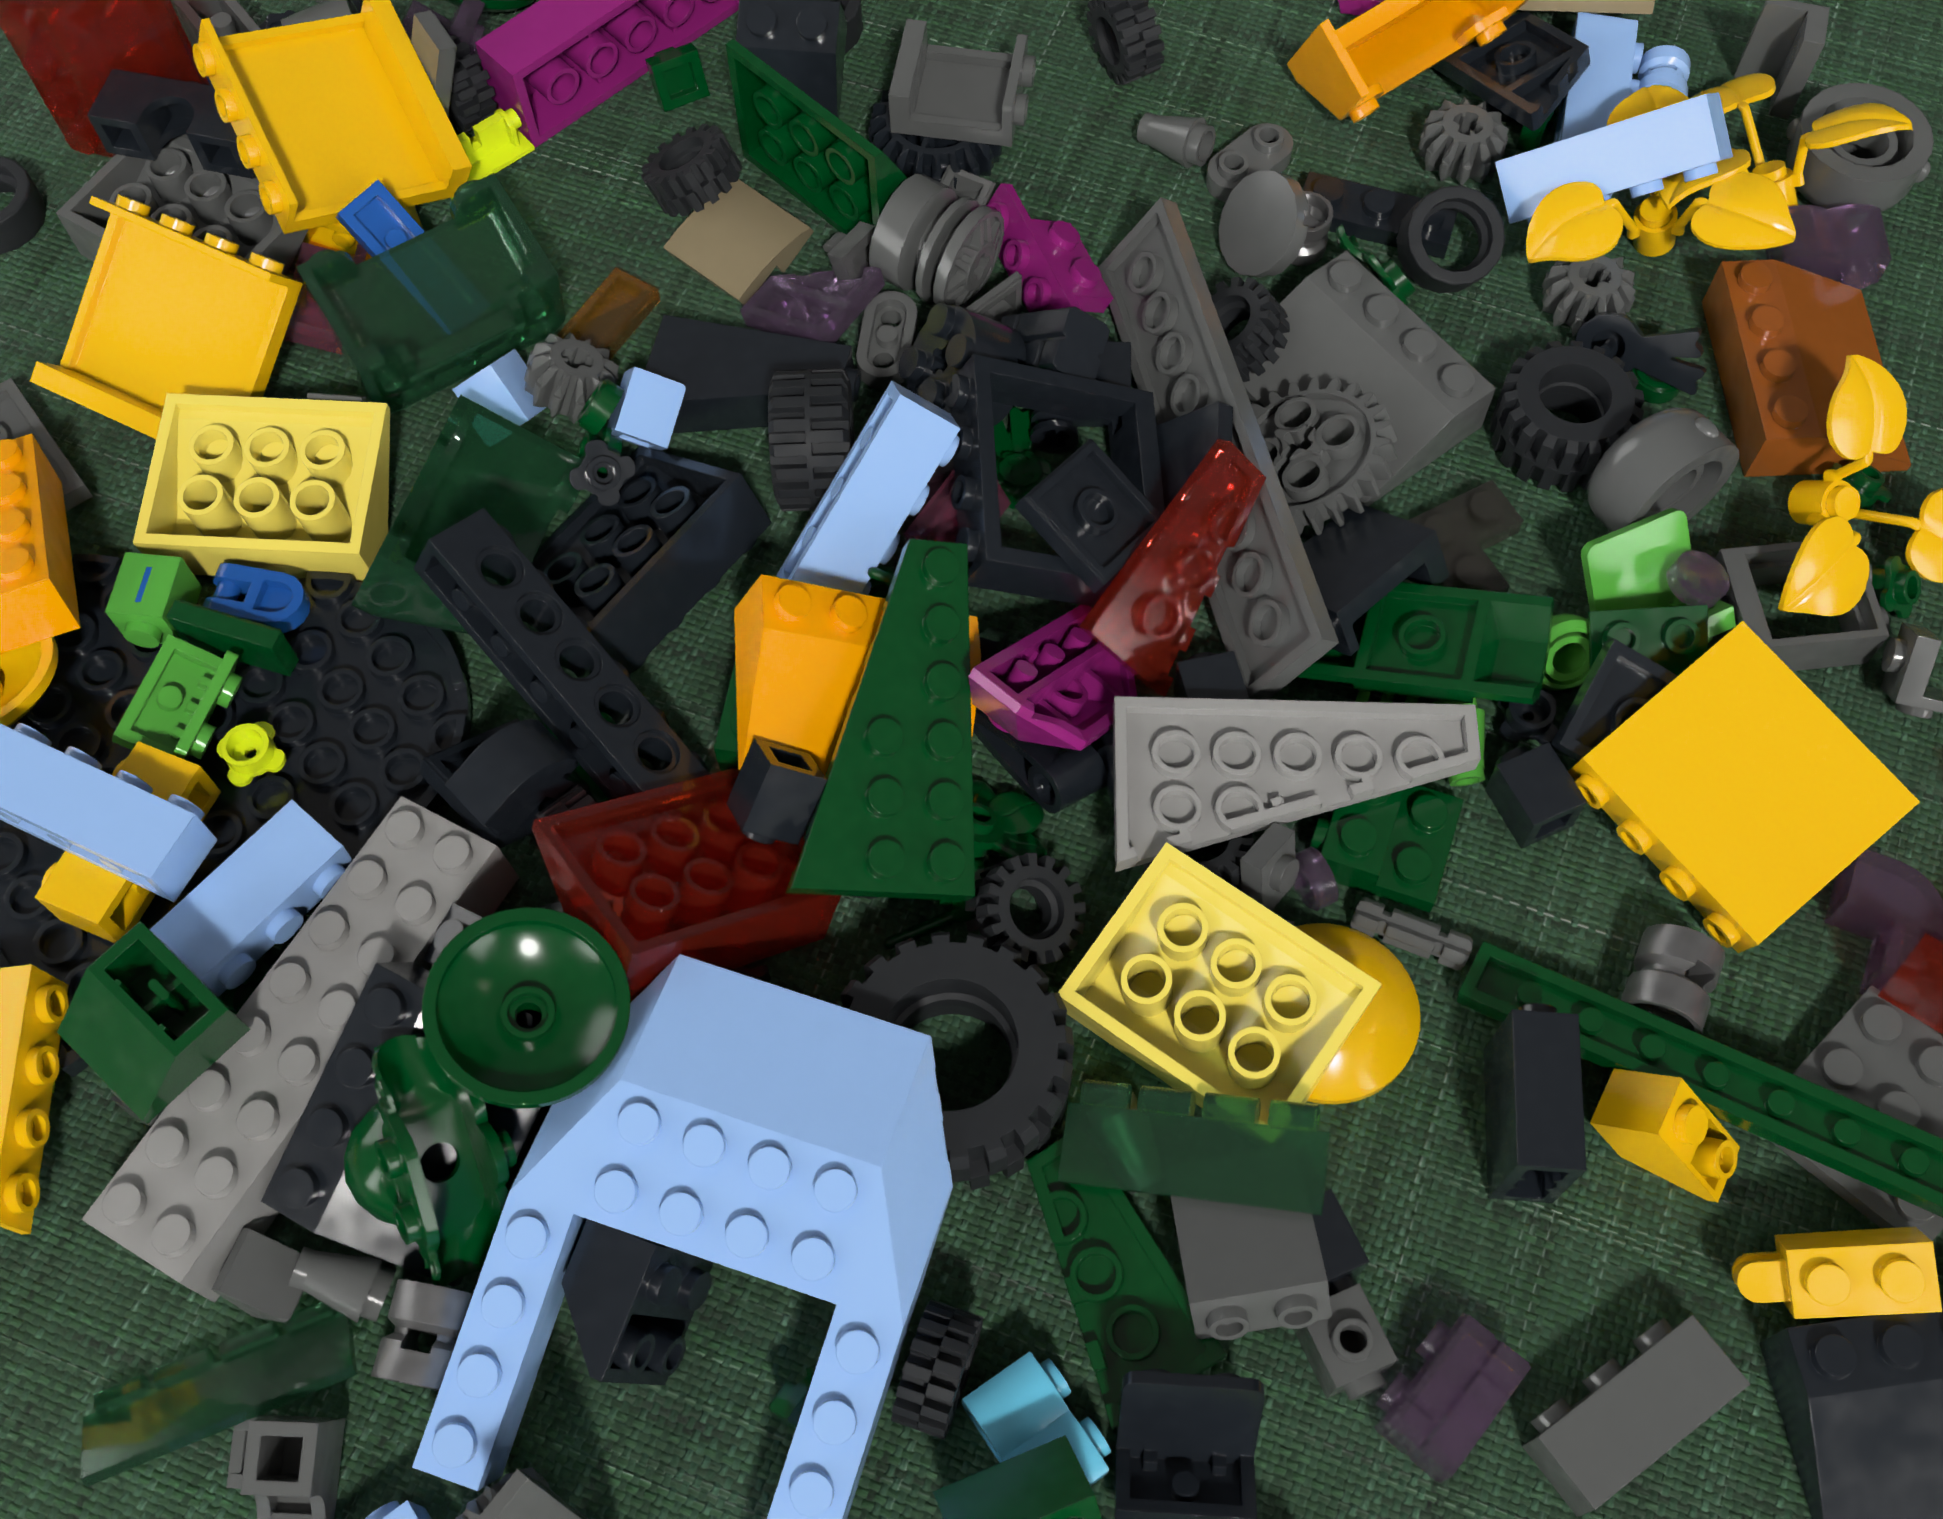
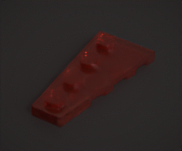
M1217 439L1079 626L1150 690L1163 697L1166 696L1174 679L1168 676L1175 658L1179 650L1187 651L1196 629L1190 626L1204 596L1212 597L1221 577L1217 575V568L1227 547H1235L1266 480V477L1230 441Z

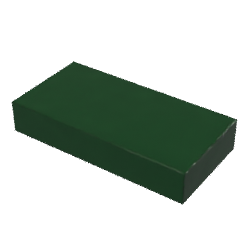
M175 600L166 615L167 620L183 641L207 652L224 657L227 650L239 655V662L289 677L299 661L296 653L280 629L183 600Z

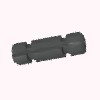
M1368 897L1361 898L1357 903L1351 919V928L1363 932L1372 938L1375 933L1382 935L1381 942L1429 959L1430 954L1437 956V963L1455 970H1461L1466 965L1473 947V939L1469 935L1450 929L1448 934L1441 932V925L1397 908H1394L1392 913L1384 910L1385 904Z

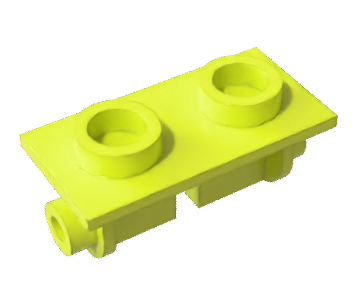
M499 108L494 111L493 115L472 126L475 134L472 138H469L464 132L457 135L472 165L464 192L535 150L534 145L518 130L522 123L512 108L506 111Z

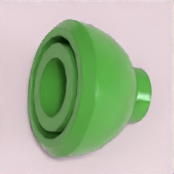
M1575 614L1553 615L1550 650L1542 688L1552 691H1563L1583 684L1590 671L1588 619Z

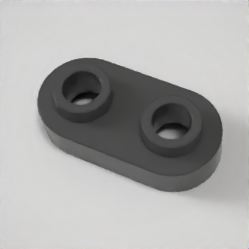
M1262 123L1248 129L1215 154L1209 161L1206 176V187L1209 193L1216 199L1226 202L1231 191L1244 177L1258 170L1283 172L1291 160L1293 149L1292 136L1285 128L1272 123Z
M897 291L882 292L872 297L865 307L856 361L857 369L861 370V380L869 387L886 390L891 380L899 385L906 380L899 375V361L903 352L908 347L914 345L918 330L917 307L908 295ZM888 324H897L898 326L893 327ZM880 366H889L887 368H878Z

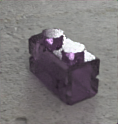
M1462 1313L1450 1327L1439 1319L1415 1349L1425 1360L1411 1379L1402 1372H1399L1375 1403L1385 1412L1374 1427L1376 1431L1400 1452L1409 1456L1410 1460L1431 1478L1440 1483L1454 1475L1531 1369L1529 1362L1504 1342L1498 1341L1494 1334L1465 1313Z

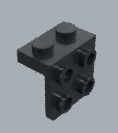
M1148 1369L1126 1373L1122 1379L1114 1453V1519H1257L1254 1454L1265 1400L1264 1384L1258 1379L1242 1378L1231 1373H1220L1211 1376L1171 1373L1164 1369Z

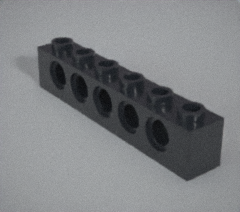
M485 508L478 510L427 541L413 569L558 740L577 759L581 767L645 842H648L665 829L678 816L683 815L695 806L717 783L708 772L703 759L696 752L688 749L671 729L664 713L658 707L649 703L632 683L625 667L609 656L593 637L586 621L570 610L554 591V587L547 575L531 564L516 546L511 533L503 525L498 524ZM485 577L495 580L499 585L490 583ZM523 622L530 623L538 632L529 629ZM561 667L570 669L577 678L568 675ZM600 712L611 716L616 724L608 722ZM639 757L648 760L655 770H651L643 765Z

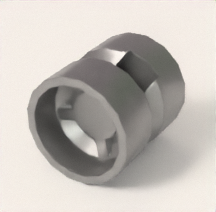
M1674 924L1649 926L1643 932L1634 959V966L1637 971L1628 977L1621 1000L1698 1034H1702L1711 1006L1708 993H1711L1717 986L1725 961V951L1717 941L1689 927Z
M398 1279L387 1316L395 1325L394 1333L381 1338L371 1376L439 1390L473 1294L433 1284ZM419 1333L437 1336L430 1354L417 1351Z

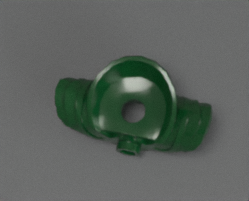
M420 1034L400 1035L389 1038L374 1048L375 1053L373 1054L371 1065L376 1077L375 1090L378 1095V1103L368 1111L351 1132L344 1155L345 1182L356 1202L376 1219L396 1225L405 1244L417 1243L419 1246L418 1250L425 1262V1268L431 1269L433 1284L444 1286L456 1279L479 1271L483 1267L509 1194L505 1185L509 1179V1168L517 1165V1156L507 1131L504 1128L494 1130L488 1122L485 1102L463 1091L444 1074L429 1049L426 1037ZM444 1142L451 1144L457 1155L456 1166L452 1173L438 1181L426 1179L420 1163L424 1152L436 1143Z

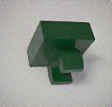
M691 42L677 48L673 46L654 53L653 57L645 59L658 104L664 112L710 96L698 50Z

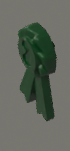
M1012 407L1009 413L1010 433L1007 432L1003 421L994 426L999 503L1011 509H1016L1014 506L1052 473L1050 462L1046 459H1041L1032 452L1030 436L1031 429L1034 426L1031 425V413L1034 410L1022 412L1015 407Z

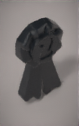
M1600 312L1584 323L1577 332L1576 341L1583 342V347L1593 350L1596 345L1605 349L1604 355L1610 359L1617 356L1625 362L1623 368L1625 372L1636 368L1690 395L1697 393L1699 388L1697 380L1702 378L1707 371L1703 366L1674 358H1699L1704 352L1703 346L1697 341L1702 333V328L1695 327L1644 335L1629 315Z

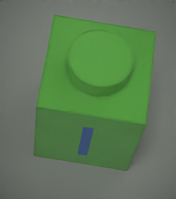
M125 552L105 613L127 641L137 646L155 648L159 644L164 643L168 634L181 639L167 620L166 615L175 600L197 604L202 586L182 557Z

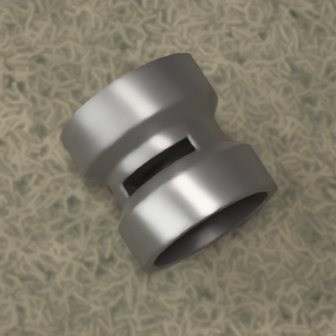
M1304 191L1308 200L1309 211L1304 210L1303 224L1308 225L1306 240L1297 258L1291 263L1295 266H1308L1316 263L1323 257L1328 241L1327 233L1333 219V207L1330 202L1321 194L1311 191Z

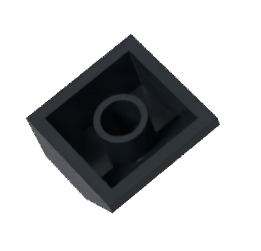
M739 0L736 41L839 118L848 23L841 3L817 0Z

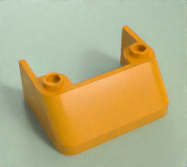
M1385 0L1337 30L1334 29L1329 19L1320 23L1289 60L1287 66L1296 82L1337 119L1341 121L1350 116L1355 124L1380 108L1377 99L1475 40L1480 47H1483L1507 31L1503 22L1528 0Z

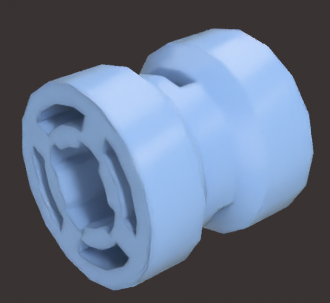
M1672 45L1657 46L1646 51L1642 56L1638 69L1639 89L1652 85H1662L1674 88L1688 97L1687 81L1691 67L1689 55L1683 49Z

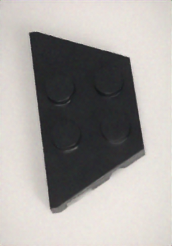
M1526 11L1512 15L1503 23L1507 31L1490 43L1480 47L1475 40L1432 66L1435 70L1534 132L1543 125L1590 65L1588 45Z

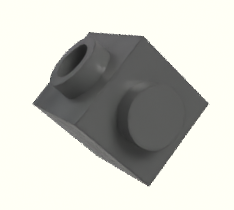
M1360 1283L1330 1296L1332 1311L1330 1318L1318 1320L1304 1328L1293 1329L1326 1399L1345 1391L1349 1401H1354L1382 1388L1387 1384L1382 1373L1386 1372L1398 1361Z

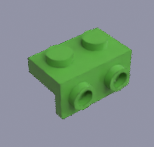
M168 634L117 726L112 742L132 750L136 743L140 741L187 761L190 755L201 760L217 728L208 724L217 704L228 709L243 680L242 676L234 673L239 655L227 650L224 657L220 658Z

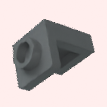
M1902 622L1897 638L1891 637L1885 646L1881 663L1885 675L1880 688L1896 703V710L1911 716L1930 719L1934 711L1943 713V690L1927 686L1942 640L1927 627Z
M1273 822L1240 860L1241 891L1271 911L1296 883L1300 864L1296 859L1294 830Z

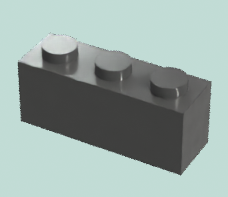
M1693 1315L1674 1327L1663 1317L1632 1341L1641 1353L1623 1367L1615 1357H1612L1582 1381L1590 1391L1584 1398L1570 1407L1562 1397L1531 1421V1424L1539 1433L1522 1447L1576 1517L1592 1512L1600 1507L1750 1385L1749 1381Z

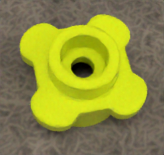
M267 722L241 724L229 730L219 741L217 753L228 763L230 770L227 778L233 785L238 787L247 786L254 777L260 776L267 771L275 773L284 767L286 755L281 749H277L274 743L275 729L271 724ZM256 750V755L254 757H246L250 752Z

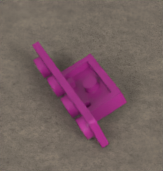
M1001 183L987 206L999 211L1004 219V237L998 257L1009 276L1016 271L1022 275V301L1028 312L1075 306L1084 312L1104 313L1114 298L1102 278L1101 271L1094 264L1080 240L1078 231L1071 223L1065 221L1031 219L1012 184Z

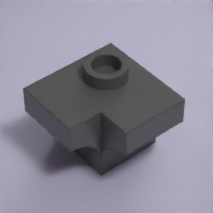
M259 1414L235 1415L226 1488L241 1489L240 1495H253L256 1501L257 1519H334L345 1418Z

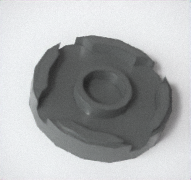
M1258 170L1244 177L1231 191L1222 209L1219 240L1221 252L1228 266L1240 275L1254 278H1262L1267 275L1273 277L1282 273L1297 258L1306 240L1308 225L1303 224L1304 210L1309 211L1307 197L1299 182L1281 172Z

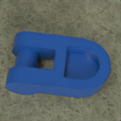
M221 563L213 579V583L217 586L213 597H207L202 605L203 607L280 629L282 633L296 629L305 621L309 615L311 603L307 592L295 576L284 572L250 566ZM246 595L244 602L237 601L239 596Z

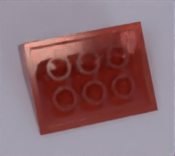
M0 0V27L63 133L65 140L73 150L88 155L98 154L107 157L116 155L106 151L87 116L112 69L148 73L153 76L186 82L194 81L210 86L207 78L202 77L196 67L193 48L170 0Z
M738 767L535 819L533 822L532 831L564 913L588 924L616 952L627 976L630 1003L679 954L731 970L825 938L842 895L786 893L792 872L796 869L805 843L803 841L804 838H801L799 845L775 840L773 844H763L750 839L741 832L740 826L726 804L740 772Z

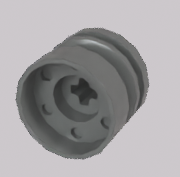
M914 174L901 183L891 195L880 214L870 245V269L876 277L903 291L916 288L917 295L927 303H945L950 306L956 305L966 308L981 292L993 271L1004 237V219L999 211L989 206H980L978 201L971 197H961L958 199L953 188L925 174Z

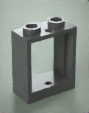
M1803 541L1720 549L1703 577L1707 595L1734 607L1736 626L1744 621L1792 671L1867 664L1890 636L1889 617L1886 610L1879 606L1872 586V569L1869 563V578L1860 601L1850 611L1837 615L1842 632L1772 639L1756 586L1785 583L1791 565ZM1732 629L1720 633L1721 639Z

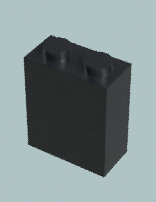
M1533 1003L1522 1005L1517 1010L1512 1009L1484 1049L1488 1198L1554 1203L1586 1171L1579 1014L1557 1013V1008L1552 1005Z

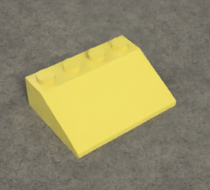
M167 393L133 544L143 554L182 557L194 575L215 576L221 563H232L284 572L295 576L297 579L306 578L307 571L351 574L359 582L379 584L388 537L390 407L387 403Z
M1166 842L1058 993L1067 1009V1015L1261 1150L1277 1146L1375 997L1382 983Z

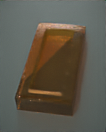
M615 268L556 336L564 339L571 332L577 340L586 341L592 338V344L595 348L610 350V360L661 301L659 291L644 281Z

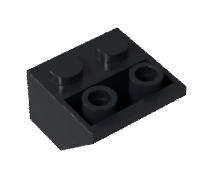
M587 1219L561 1283L589 1376L600 1382L666 1385L668 1377L677 1370L686 1350L684 1337L693 1314L701 1307L709 1294L712 1283L710 1271L714 1262Z

